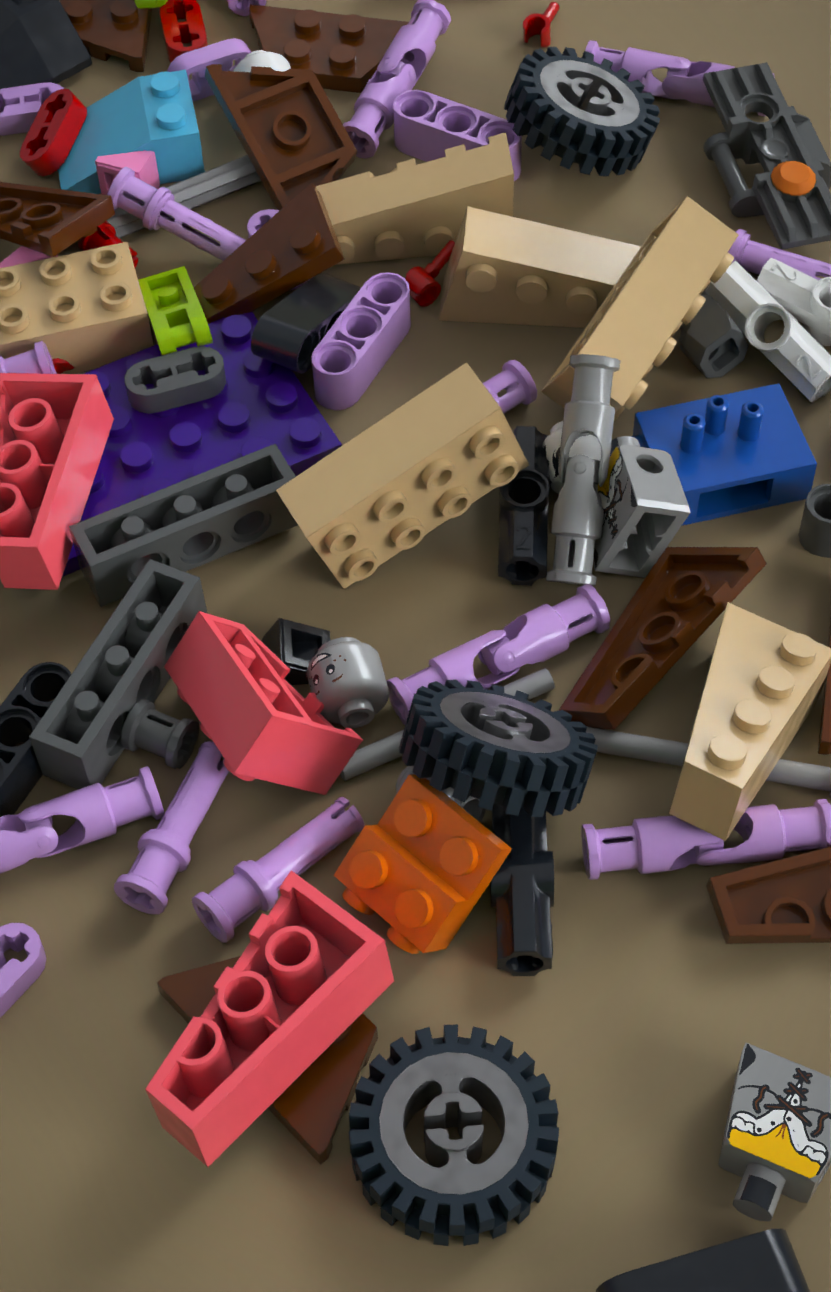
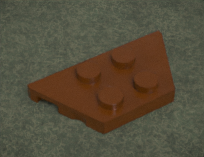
M60 0L61 5L91 57L107 61L111 54L128 60L130 70L144 72L152 8L139 9L135 4V0Z
M252 4L249 7L250 24L252 29L254 28L256 31L260 50L282 55L288 60L291 69L313 70L323 89L356 93L363 91L367 82L377 70L380 61L399 29L409 23L406 21L361 17L354 14L342 15L314 10H297Z
M221 64L206 66L205 78L277 210L280 211L311 182L314 186H319L339 180L355 160L357 149L313 70L288 69L286 71H276L271 67L251 66L250 72L222 71Z
M240 956L165 976L157 982L160 994L189 1024L193 1016L201 1017L216 994L213 986L227 966L233 968ZM363 1013L268 1107L274 1116L320 1165L329 1158L333 1148L332 1140L344 1111H348L355 1095L359 1074L362 1068L367 1065L378 1039L377 1027Z

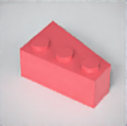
M199 611L164 666L178 687L177 694L191 707L201 722V731L214 742L224 757L223 763L227 770L242 780L254 781L255 779H260L326 795L363 741L352 728L341 730L335 728L320 714L324 709V704L317 699L315 693L309 692L306 698H304L285 680L291 669L244 624Z

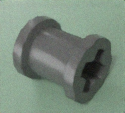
M142 699L133 706L125 720L121 733L122 747L133 752L141 748L165 758L167 766L180 769L192 755L199 736V723L190 718L178 720L156 710L154 703Z

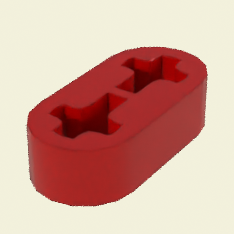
M168 0L165 5L160 7L162 31L170 63L183 53L208 46L200 5L196 0ZM178 19H185V22H178ZM183 43H190L191 46L183 47Z
M69 89L57 90L43 102L21 146L20 158L38 176L50 175L63 165L86 119L87 108Z

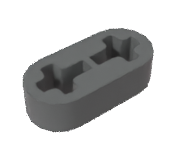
M205 346L192 347L140 361L131 366L125 375V386L129 403L137 411L148 414L212 398L218 395L226 384L223 357L215 349ZM204 370L205 375L199 376L197 371ZM153 384L155 388L147 390L145 385Z

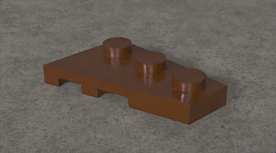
M311 182L194 287L208 324L231 315L252 312L345 259L322 196L314 184Z

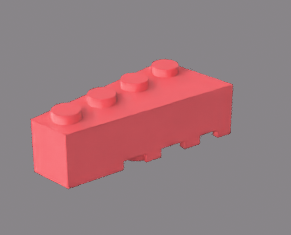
M0 373V580L4 588L58 590L73 545L69 526L81 521L114 421L96 374Z
M292 870L279 887L281 896L268 915L262 913L249 932L250 943L234 967L230 968L227 966L213 986L216 994L201 1017L193 1016L145 1088L162 1128L207 1167L394 982L385 940Z

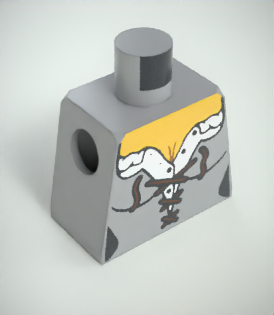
M621 436L612 440L608 475L602 487H599L598 484V493L601 497L604 517L601 538L595 540L594 569L599 572L646 578L653 565L656 564L689 516L690 508L671 455L664 450L640 447L639 441L634 437Z
M746 1042L735 1075L718 1163L724 1170L742 1177L733 1200V1206L742 1214L759 1221L772 1220L781 1194L799 1202L808 1203L831 1166V1077Z

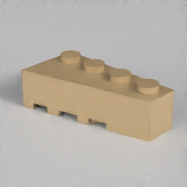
M506 132L488 137V145L466 151L465 145L462 144L445 149L446 157L418 165L415 158L396 163L397 167L386 174L374 176L368 171L315 186L322 196L345 258L336 265L436 256L449 240L456 241L467 206L513 217L514 171Z
M467 206L443 277L439 321L585 328L641 246Z
M727 602L669 814L724 841L727 840L818 702L831 664L830 647L814 641L807 635L796 633Z

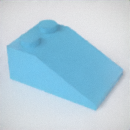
M186 70L164 71L153 75L137 77L88 106L83 126L67 159L58 169L61 189L101 194L95 164L97 157L143 150L155 152L160 184L183 181L205 172L200 134Z

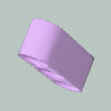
M408 90L395 97L393 102L395 146L402 153L428 162L446 157L445 149L464 144L467 151L488 145V137L506 132L514 171V181L519 178L521 173L522 136H517L512 130L515 123H508L506 119L426 91Z
M390 272L379 273L370 277L314 349L311 356L315 398L321 406L331 410H344L352 407L361 398L409 332L411 327L409 283L404 277Z

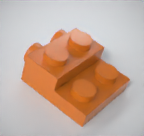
M415 774L408 775L377 825L364 826L333 875L346 886L342 893L343 899L361 913L373 915L376 912L391 925L387 931L388 938L397 947L411 954H417L419 951L428 953L447 949L512 850L510 846L444 792L430 786V781L427 778L420 779Z

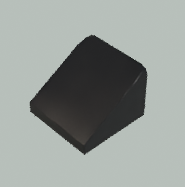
M278 618L261 641L291 669L285 677V680L290 685L309 684L307 677L309 662L318 653V649L330 641V631Z

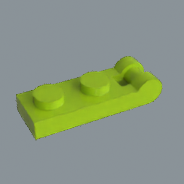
M185 266L138 280L161 355L177 352L176 348L196 343L198 347L213 343L205 314Z

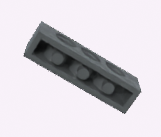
M276 444L69 526L79 567L100 607L124 598L149 559L187 572L298 526L276 491L296 477Z
M149 559L29 736L44 776L75 789L103 783L125 749L121 744V733L129 712L139 700L145 699L152 703L155 702L170 679V675L164 668L165 664L199 611L207 613L200 577Z

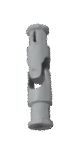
M579 354L571 355L569 365L574 368L571 401L565 403L558 467L560 481L565 484L554 504L551 533L556 536L553 570L547 572L546 581L596 586L597 577L592 574L595 540L600 539L602 535L604 517L601 497L598 493V484L599 487H602L608 475L615 408L610 406L613 372L619 371L620 360L600 355ZM595 436L598 438L601 446L600 461L590 459L585 455L569 457L570 448L579 437Z

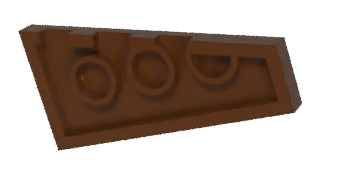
M0 182V239L51 257L56 256L80 238L94 234L99 225L115 215L110 195Z
M667 547L649 571L559 711L564 710L571 714V722H582L588 727L615 730L726 609L727 602L731 603L764 568L767 563L758 547Z
M831 847L709 878L706 887L726 944L831 943Z

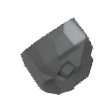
M703 291L701 296L706 299L705 303L688 325L682 324L680 326V350L706 378L722 377L744 360L749 346L742 331L729 314L707 292Z

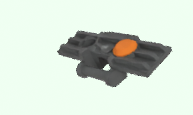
M767 62L704 73L703 82L726 132L709 137L705 141L703 149L707 158L715 162L731 197L729 207L732 214L738 218L765 215L781 250L830 241L831 193L829 189L831 187V162L809 117L798 114L794 106L788 107ZM759 112L766 115L770 120L755 122L747 118L746 114ZM735 159H743L746 165L761 163L764 173L755 174L751 189L748 188Z

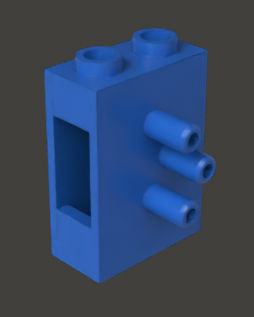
M780 383L724 395H714L710 398L635 413L633 436L631 437L639 441L640 447L664 450L672 457L690 508V514L683 525L804 500L812 490L817 462Z

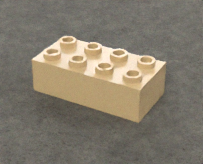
M686 196L649 234L541 392L562 408H565V403L570 402L572 397L574 368L569 365L571 355L589 354L616 358L620 360V369L613 372L610 406L615 408L614 421L625 408L629 411L637 403L648 386V383L642 379L650 372L653 366L658 368L677 344V341L672 336L682 324L688 325L705 303L706 299L701 296L703 291L711 281L716 283L731 265L734 256L728 253L739 234Z
M128 242L0 268V355L6 359L33 350L34 343L43 341L52 359L60 358L66 360L75 367L73 370L64 371L61 374H75L94 370L154 346L148 313Z
M466 362L276 491L308 541L345 589L356 581L368 578L376 571L378 566L400 551L417 545L427 533L448 519L462 515L469 509L472 503L496 487H501L511 482L518 472L529 466V463L501 407Z

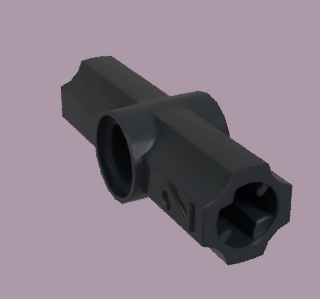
M516 426L513 433L529 466L518 472L511 482L499 487L498 576L509 580L512 585L532 586L535 581L547 576L550 487L549 465L543 448V442L548 435L539 432L536 426Z
M494 803L492 808V832L512 848L490 882L491 908H496L497 969L510 972L513 976H535L538 972L552 969L553 958L550 907H554L553 851H548L546 811H544L543 817H531L524 808H521L518 816L505 814L502 805Z

